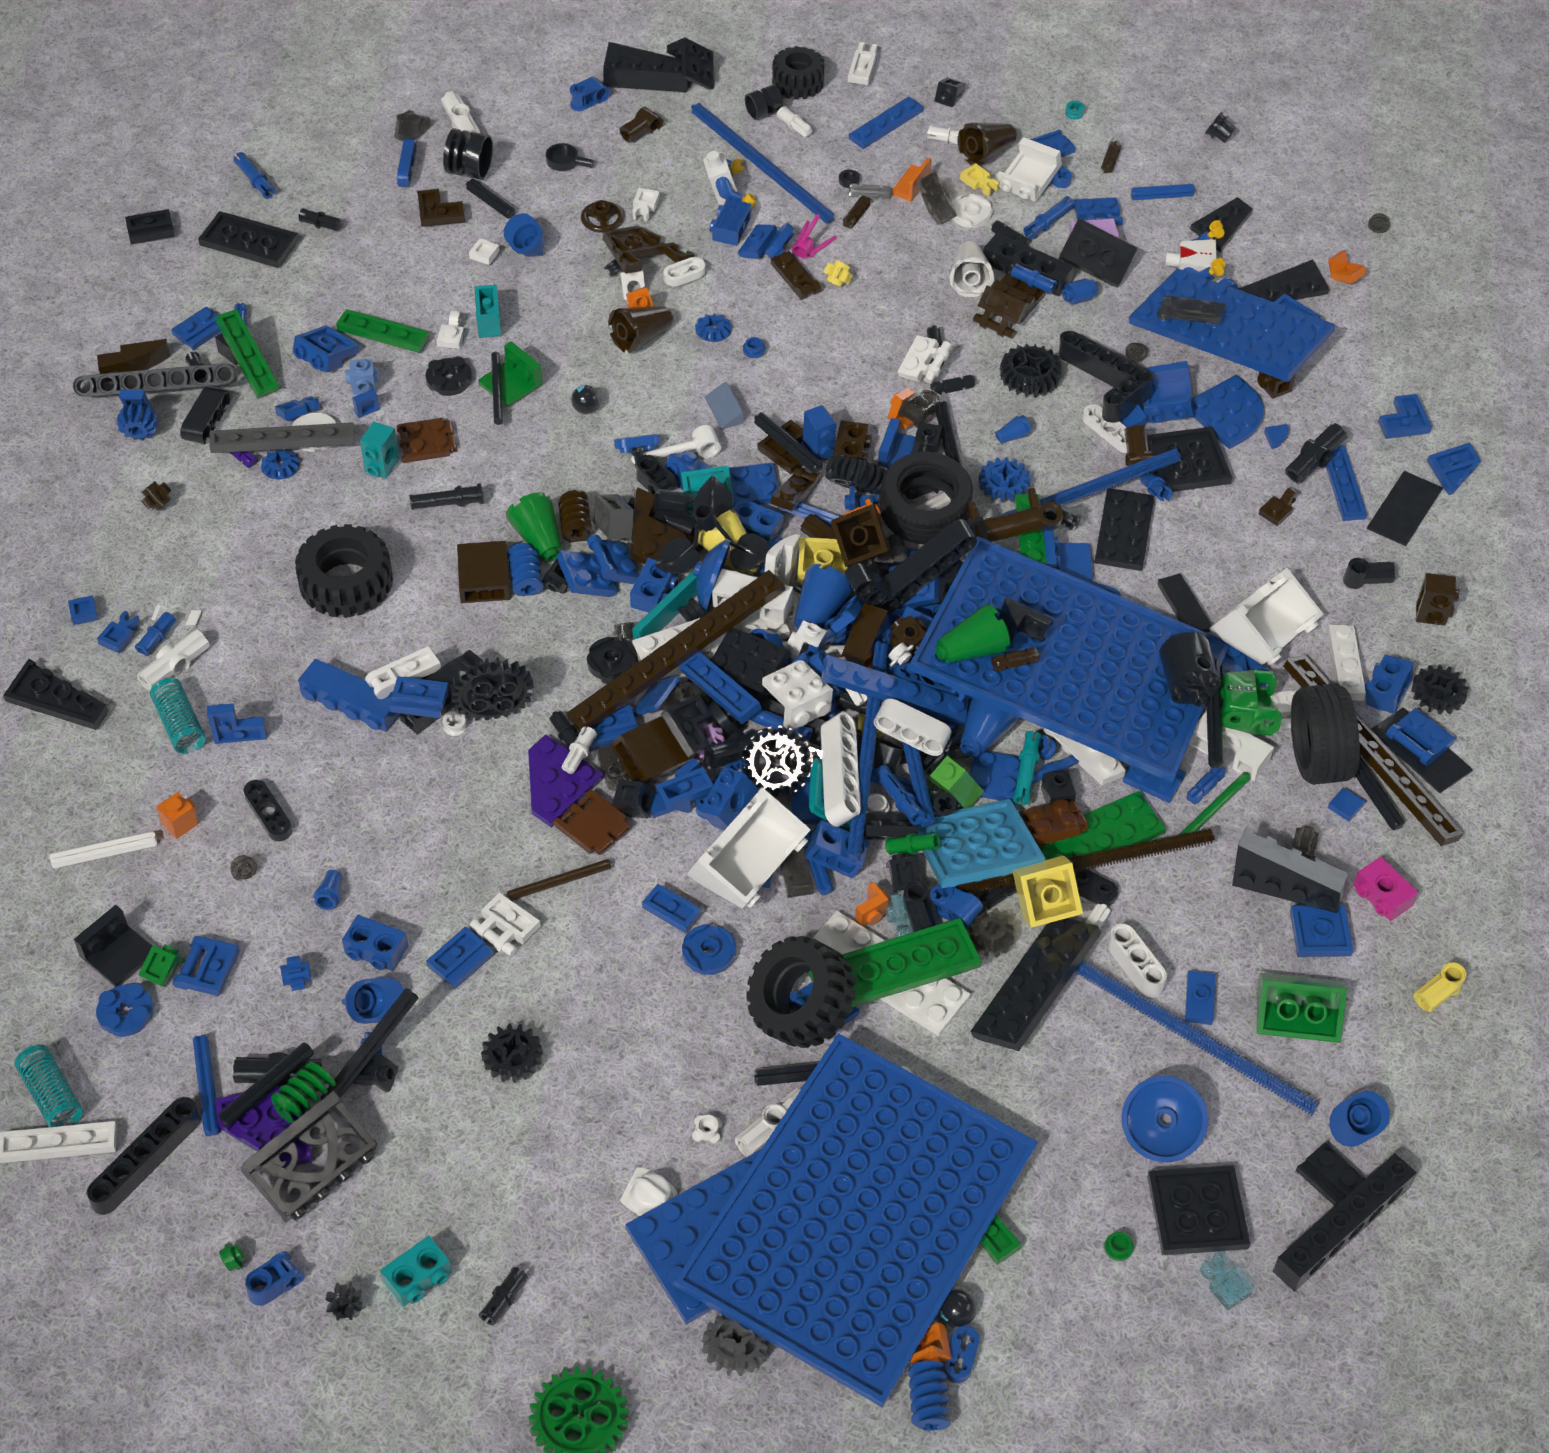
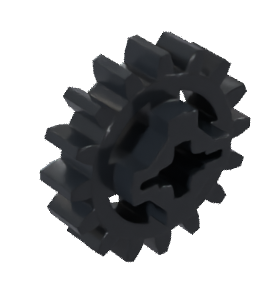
M1438 664L1437 669L1428 665L1427 670L1421 668L1419 674L1414 677L1411 692H1414L1413 699L1421 700L1420 707L1428 706V712L1436 709L1438 715H1441L1443 710L1451 714L1453 708L1457 711L1460 710L1461 705L1466 701L1469 687L1465 686L1466 679H1459L1460 672L1451 673V667L1443 670L1440 664Z
M509 1023L507 1030H503L498 1026V1034L496 1035L489 1032V1042L483 1041L481 1056L482 1061H484L485 1070H491V1077L495 1078L501 1075L502 1082H505L507 1077H511L513 1083H516L518 1076L526 1080L528 1071L536 1073V1065H541L542 1063L541 1055L543 1051L539 1036H533L531 1028L524 1032L522 1024H519L517 1029H513L511 1023ZM494 1057H496L497 1060H501L502 1063H498Z

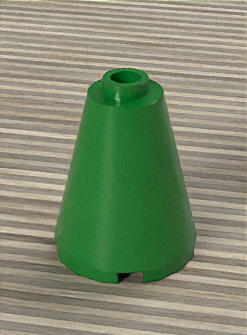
M537 492L521 497L519 499L521 503L516 506L511 504L507 509L506 518L522 539L538 552L540 560H546L547 562L556 560L562 547L550 496H545L543 492Z
M985 604L937 640V646H935L937 657L946 663H953L1007 652L1009 649L1006 647L1010 646L1009 633L1003 619L998 621L994 614L998 611L992 605Z

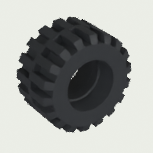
M804 46L787 47L785 50H780L774 56L772 62V85H776L781 95L785 94V98L790 99V97H794V100H798V97H802V99H807V96L814 97L815 93L819 94L824 86V58L821 57L819 52Z

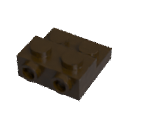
M1008 273L1001 281L996 279L991 285L995 289L1028 303L1021 320L1022 322L1045 296V291L1036 287L1031 288L1027 283L1011 277Z

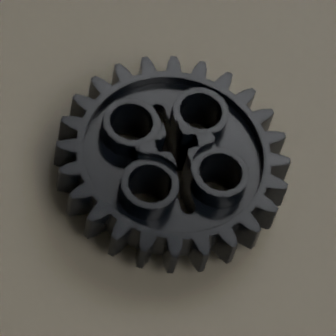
M499 657L494 662H490L486 658L484 664L475 661V667L466 665L467 672L458 671L459 677H453L454 684H450V696L454 709L458 708L459 714L465 713L466 718L474 715L475 721H478L481 717H484L485 721L489 720L490 717L499 719L501 715L508 717L509 712L517 714V708L524 709V702H531L530 696L534 695V684L530 671H526L525 665L519 667L518 661L510 664L509 658L504 660V662H500Z

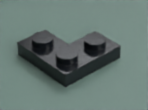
M699 694L671 706L661 713V716L687 757L710 746L698 724L708 720L713 715Z

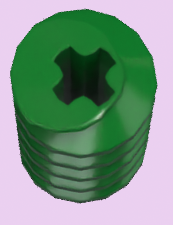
M308 1062L305 1065V1070H299L296 1073L297 1078L291 1077L288 1080V1085H282L280 1093H274L271 1096V1101L276 1111L290 1124L294 1123L291 1117L292 1114L299 1118L303 1115L300 1110L301 1106L307 1110L311 1109L309 1099L314 1102L320 1100L316 1093L317 1091L324 1095L328 1093L325 1087L326 1083L331 1087L336 1086L332 1076L324 1068L313 1062Z

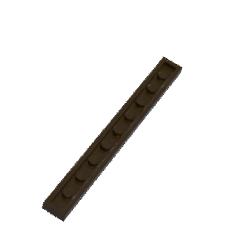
M770 570L766 571L566 713L568 719L579 731H581L582 727L592 728L786 590L784 583Z
M1306 655L1287 659L1283 665L1301 687L1331 684ZM1356 713L1360 755L1440 846L1459 841L1464 833Z

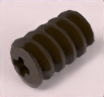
M582 490L567 491L558 500L562 536L570 543L587 541L592 530L588 495Z

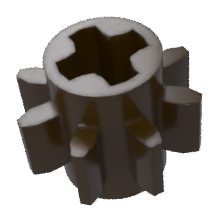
M154 481L141 492L145 496L141 502L148 510L154 506L158 511L171 500L167 495L171 489L165 482L158 485Z

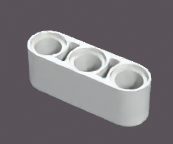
M895 699L884 700L874 719L875 727L881 732L932 756H938L943 753L951 736V729L945 723Z
M1127 924L1115 925L1111 930L1108 943L1110 953L1144 996L1148 998L1159 997L1164 990L1167 978L1165 969L1131 926Z

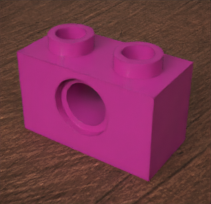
M1381 856L1358 871L1353 884L1357 894L1369 900L1374 905L1376 912L1381 916H1385L1390 922L1414 906L1419 893Z

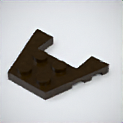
M639 225L607 230L603 233V241L625 274L642 271L643 262L638 259L640 257H653L657 254H665L677 263L695 255L689 250L686 253L678 250L679 245L673 242H662L661 236Z
M637 487L634 493V519L630 558L642 564H645L648 558L657 560L665 544L677 537L687 538L693 544L694 537L649 516L654 504L655 495ZM699 543L695 548L698 553L705 549Z

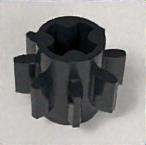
M337 1282L334 1292L327 1291L325 1300L330 1303L327 1305L326 1312H332L336 1316L337 1321L340 1318L347 1317L353 1320L354 1310L361 1311L363 1303L359 1301L362 1291H356L352 1287V1282H349L348 1285H340Z

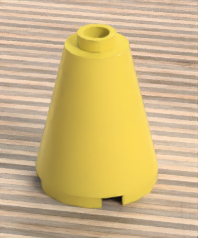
M734 509L728 510L717 517L721 527L738 544L739 538L746 534L736 511ZM715 527L708 532L702 530L699 533L698 543L710 551V549L725 540V538ZM730 545L725 565L732 571L749 575L755 574L759 570L758 567L750 570H741L732 564L730 552L734 547Z

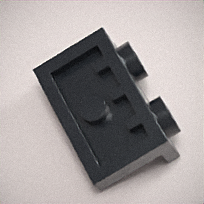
M865 814L864 836H862L864 839L886 840L887 838L906 837L910 833L918 835V827L911 826L905 814Z

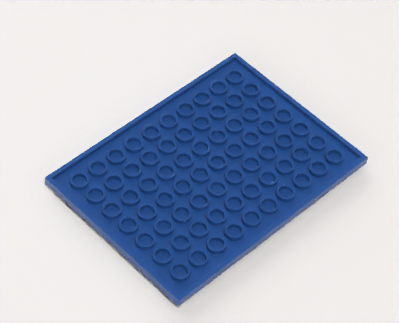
M977 536V544L969 551L912 658L908 670L1173 783L1204 706L1198 707L1194 704H1182L1172 701L1160 660L1159 650L1167 639L1177 634L1197 632L1208 639L1213 657L1219 660L1221 666L1229 644L1216 636ZM1006 597L1052 619L1042 642L1019 631L1014 640L1010 642V646L1006 647L1009 650L1001 654L946 663L944 660L941 661L935 652V646H937L939 638L985 604L992 605L998 611L994 615L999 621L998 616ZM1034 647L1040 655L1036 663L1010 669L1005 667V670L994 671L993 666H991L994 656H1004V654L1015 651H1025V649Z
M838 1033L674 1281V1287L729 1319L737 1321L746 1329L754 1331L758 1336L883 1408L907 1368L913 1354L917 1351L930 1326L940 1312L947 1296L953 1290L1035 1151L1038 1142Z

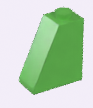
M946 756L929 778V781L938 789L950 793L956 799V803L962 808L971 807L984 792L970 774L948 756Z

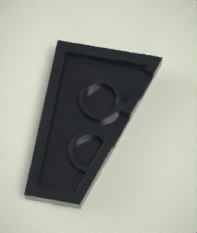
M1237 197L1192 223L1190 230L1196 235L1201 236L1206 231H1211L1210 224L1219 220L1223 225L1224 236L1222 238L1213 237V240H1216V250L1221 253L1237 230L1250 217L1253 208Z

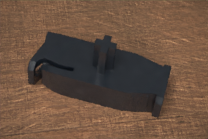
M467 650L463 655L448 662L435 673L421 678L423 680L448 683L449 691L441 717L454 707L450 696V684H454L453 677H459L458 671L467 672L466 665L475 667V661L484 664V661L471 650ZM399 713L400 721L417 735L439 719Z

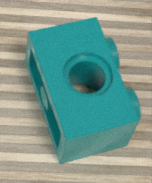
M497 285L474 286L478 338L501 336Z
M373 421L360 439L365 472L373 477L379 476L386 479L399 461L395 428Z

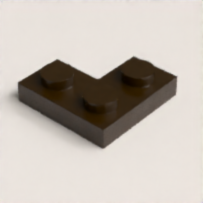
M439 189L417 191L421 227L465 222L463 201L441 203Z
M791 419L781 426L797 442L801 443L803 441V428ZM769 435L757 443L758 451L789 474L794 473L797 467L803 466L802 463Z

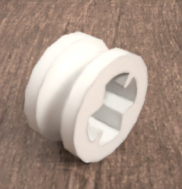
M452 711L443 717V728L448 735L457 736L466 730V719L463 714ZM455 721L459 722V724L450 726V724H453Z

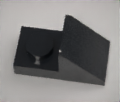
M1009 597L1005 598L998 616L1000 620L1003 619L1006 625L1010 642L1014 640L1019 631L1042 642L1052 621L1051 618Z

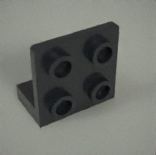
M686 37L667 45L668 54L682 59L683 78L708 90L714 89L713 51Z
M114 905L73 939L79 956L115 987L119 986L144 964L152 947L149 942L128 926L123 910L117 905Z

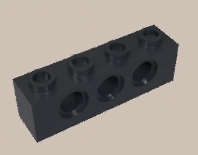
M996 233L983 248V254L992 268L1005 274L1011 275L1015 264H1019L1032 271L1037 270L1041 275L1057 281V286L1052 293L1060 297L1065 284L1072 282L1073 265L999 233Z

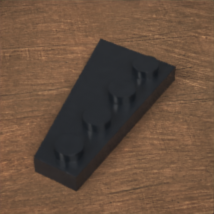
M1313 259L1238 288V290L1271 302H1275L1283 294L1288 295L1294 300L1327 295L1329 292V288Z
M28 658L3 695L5 702L94 730L98 728L108 712L106 704L83 690L75 689L65 679L60 680L55 677L50 670L40 668L30 658Z

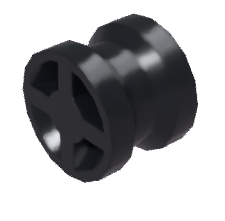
M693 597L688 599V603L685 606L677 608L678 612L687 622L706 615Z

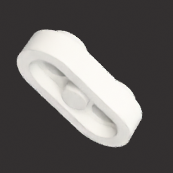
M691 257L669 265L663 271L664 282L669 286L676 287L699 279L705 274V262L698 257Z

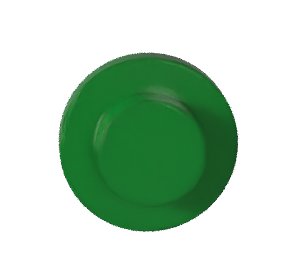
M1115 1232L1106 1238L1104 1250L1112 1260L1125 1261L1131 1257L1134 1244L1127 1234Z
M230 1242L224 1244V1248L219 1251V1254L226 1268L229 1271L242 1269V1261L245 1260V1255L238 1244L233 1246Z

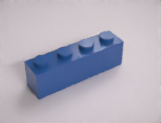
M316 658L298 679L300 691L304 698L309 701L316 700L323 703L329 710L334 711L336 709L343 712L351 720L358 719L363 721L373 730L380 729L387 732L400 716L399 713L390 712L389 703L392 701V692L388 697L378 699L373 692L374 688L370 687L365 680Z

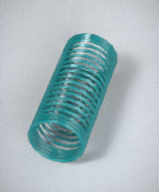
M176 678L159 680L151 687L149 693L174 750L180 754H188L189 752L187 751L189 750H187V747L177 746L187 743L180 744L177 742L185 741L179 739L194 733L196 734L188 739L196 737L198 733L199 735L191 742L196 741L200 736L201 738L190 746L194 747L192 749L195 750L200 749L204 745L206 737L181 682ZM169 683H175V684H173V685H168V686H165V687L161 688V689L155 694V692H156L160 687H162L163 685H166V684H169ZM173 686L179 687V688H170V689H167V690L163 691L161 694H159V696L156 698V696L158 695V693L161 692L163 689H166V688H168V687H173ZM170 690H178V691L169 692V693L165 694L164 696H162V697L159 699V697H160L161 695H163L165 692H168V691H170ZM172 693H175V694H173L172 696H169V697L163 699V698L166 697L167 695H170V694H172Z
M36 1044L21 1051L16 1057L14 1065L48 1126H65L63 1121L52 1122V1120L60 1119L61 1117H54L72 1107L73 1109L65 1115L72 1113L77 1107V1110L69 1117V1120H72V1124L78 1122L82 1117L83 1108L48 1047ZM37 1051H46V1052H39V1053H36V1054L30 1056L29 1058H27V1059L23 1062V1064H22L21 1067H20L21 1062H22L28 1055H30V1054H32V1053H34V1052H37ZM41 1054H46L45 1056L35 1058L34 1060L30 1061L25 1067H23L25 1063L33 1057ZM41 1059L39 1062L33 1064L32 1066H29V1065H31L33 1062H35V1061Z

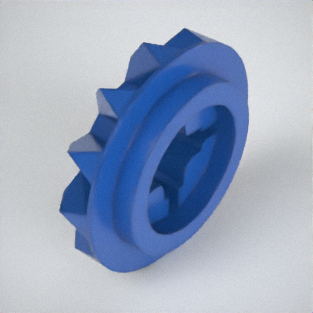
M715 313L711 316L705 314L704 318H698V322L695 324L696 334L705 341H722L731 333L730 319H725L724 314L717 316Z
M276 449L274 453L267 452V456L262 458V472L271 479L289 478L299 468V459L296 457L295 452H289L287 449L283 451ZM278 459L282 460L281 468L277 464Z

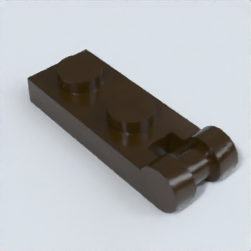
M790 251L771 258V265L800 300L807 298L809 294L813 293L815 295L821 292L820 283L810 276Z
M797 467L794 474L771 496L770 504L792 512L815 489L820 481V474L805 472L804 468Z

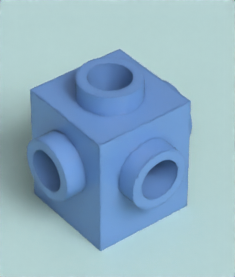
M373 358L349 360L350 370L345 371L346 382L351 384L353 395H359L372 389L376 392V382H380L379 368H374Z

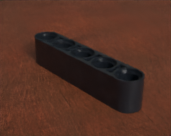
M180 1097L173 1101L88 1186L87 1197L95 1213L106 1215L113 1212L198 1127L200 1116L193 1099ZM190 1113L188 1116L181 1117L183 1114ZM170 1133L166 1137H161L163 1134ZM144 1154H149L147 1157L140 1158ZM129 1174L126 1178L119 1179L122 1175ZM108 1195L106 1198L98 1200L101 1196Z

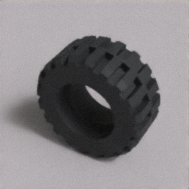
M344 524L342 527H338V525L330 526V529L327 530L323 528L317 531V535H311L307 538L306 544L303 543L298 550L299 553L296 555L295 570L301 596L311 608L315 607L319 613L325 614V612H328L330 617L336 618L338 615L348 618L351 617V614L355 613L359 616L365 614V610L368 608L370 610L376 608L377 602H383L387 597L386 593H389L391 590L393 574L388 548L382 538L378 537L371 530L367 532L364 527L357 526L356 528L352 527L351 524ZM344 564H354L363 567L357 573L345 577H333L326 574L330 569Z
M808 936L786 937L784 942L779 940L771 945L772 949L770 951L766 949L760 955L762 959L759 963L755 962L752 968L754 970L752 977L749 976L747 985L750 986L749 991H746V1000L750 1002L748 1011L750 1016L754 1017L753 1022L755 1025L762 1029L766 1035L793 1047L809 1048L811 1045L818 1046L824 1043V1038L831 1039L836 1035V1029H841L846 1023L844 1019L847 1014H851L853 1009L851 1002L855 1000L856 990L853 989V986L856 985L855 976L850 973L852 967L849 962L844 960V956L837 950ZM812 970L813 988L810 997L799 1010L790 1013L789 995L794 983L804 973Z

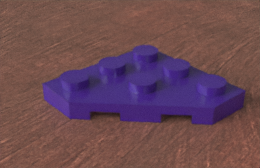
M545 734L528 750L532 815L552 828L554 826L552 821L555 818H561L570 810L569 806L573 803L577 804L586 796V792L596 787L604 779L603 773L584 760H581L573 774H568L562 769V764L570 751Z
M281 1086L275 1087L228 1127L222 1123L218 1114L241 1094L215 1098L219 1128L252 1149L259 1151L291 1125L279 1115L271 1101L272 1094L280 1093ZM301 1106V1107H300V1110H301L302 1114L304 1115V1114H305V1108H303V1107ZM291 1115L294 1122L299 1119L296 1115ZM298 1139L294 1143L298 1153L296 1165L312 1162L310 1146ZM287 1153L279 1156L280 1161H287L283 1167H288L291 1162V1156Z

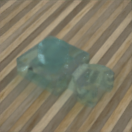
M902 894L891 895L890 906L886 907V916L888 923L893 922L897 938L910 933L906 923V912Z
M1214 1255L1212 1258V1263L1216 1266V1269H1210L1205 1263L1201 1264V1274L1205 1278L1213 1280L1209 1285V1289L1227 1311L1251 1296L1252 1289L1234 1268L1226 1272L1224 1262L1218 1255Z

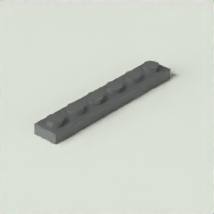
M354 422L211 430L210 453L355 445Z

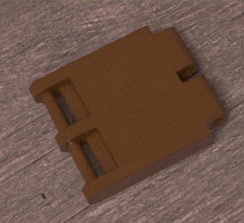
M443 418L402 423L396 426L401 438L399 445L400 448H403L404 453L402 456L403 463L450 456L449 453L457 452L451 420L443 421ZM407 447H410V454H408Z
M591 789L586 792V796L581 801L569 806L570 810L561 818H555L552 821L558 830L589 854L594 851L601 855L613 845V839L615 841L619 840L630 830L627 816ZM589 800H591V802H589L584 808H582V809L580 808V807H582L586 802H588ZM572 814H574V816L571 819L564 823L566 819H568Z
M1060 799L1054 801L1052 805L1032 806L1027 810L1018 812L1038 846L1081 835L1082 831L1088 829L1087 821L1083 814L1080 813L1081 811L1075 801L1068 802Z

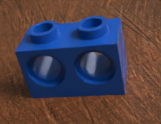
M740 498L733 507L746 534H756L768 542L777 538L783 530V514L775 510L768 509L743 498Z
M648 558L630 592V607L649 613L678 585L679 577L676 574L658 569L655 566L657 560Z
M1385 654L1382 661L1376 663L1373 669L1372 680H1367L1365 684L1366 705L1395 714L1413 680L1414 662Z
M821 820L810 834L805 858L853 878L864 865L869 840L862 839L860 861L847 859V849L850 833Z
M358 914L342 938L344 952L350 959L367 961L378 970L388 969L394 971L408 947L406 932Z

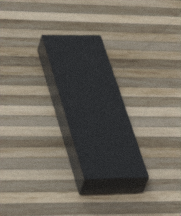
M1181 573L1158 579L1157 585L1178 620L1206 633L1211 632L1209 628L1212 624Z

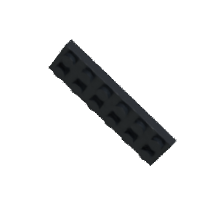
M1068 918L1047 923L971 1029L972 1036L980 1041L1020 1051L1100 936L1099 926Z

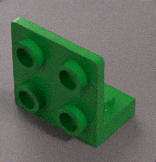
M512 341L504 345L505 363L501 364L502 404L506 407L511 406L543 385L541 365ZM492 371L479 378L478 383L493 395Z

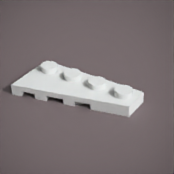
M1044 728L1043 732L1050 738L1054 737L1062 745V749L1068 755L1072 754L1078 759L1079 765L1101 785L1124 777L1125 769L1119 760Z

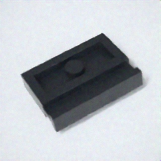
M169 209L125 217L130 244L175 237Z
M1323 1143L1296 1168V1172L1334 1206L1365 1180L1359 1172L1326 1143Z

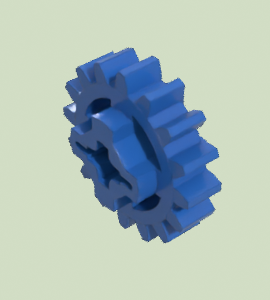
M997 457L995 463L989 460L987 461V466L981 467L978 481L980 482L979 488L984 489L985 496L991 494V500H995L998 497L1002 503L1007 498L1010 502H1013L1015 494L1028 493L1031 477H1029L1030 471L1025 470V464L1017 465V459L1009 462L1008 457H1005L1004 461Z

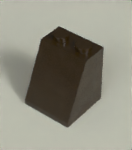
M875 504L831 520L845 567H850L856 563L869 566L873 561L884 562L892 559Z

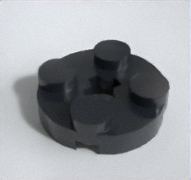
M460 356L432 360L428 363V369L425 373L426 384L430 390L433 389L435 392H439V395L453 396L460 394L472 382L471 368L465 363L464 358ZM448 374L453 375L451 379H447V377L444 376Z
M614 637L599 639L589 648V654L586 658L587 666L593 676L599 678L602 683L608 684L637 663L636 649L630 641L623 638L622 641L614 640ZM608 657L617 658L614 661H608Z

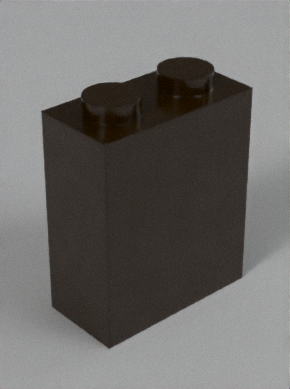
M506 541L457 544L461 603L510 600Z
M662 716L621 734L610 744L630 780L640 781L645 785L680 769L690 759L694 758L693 755L687 757Z

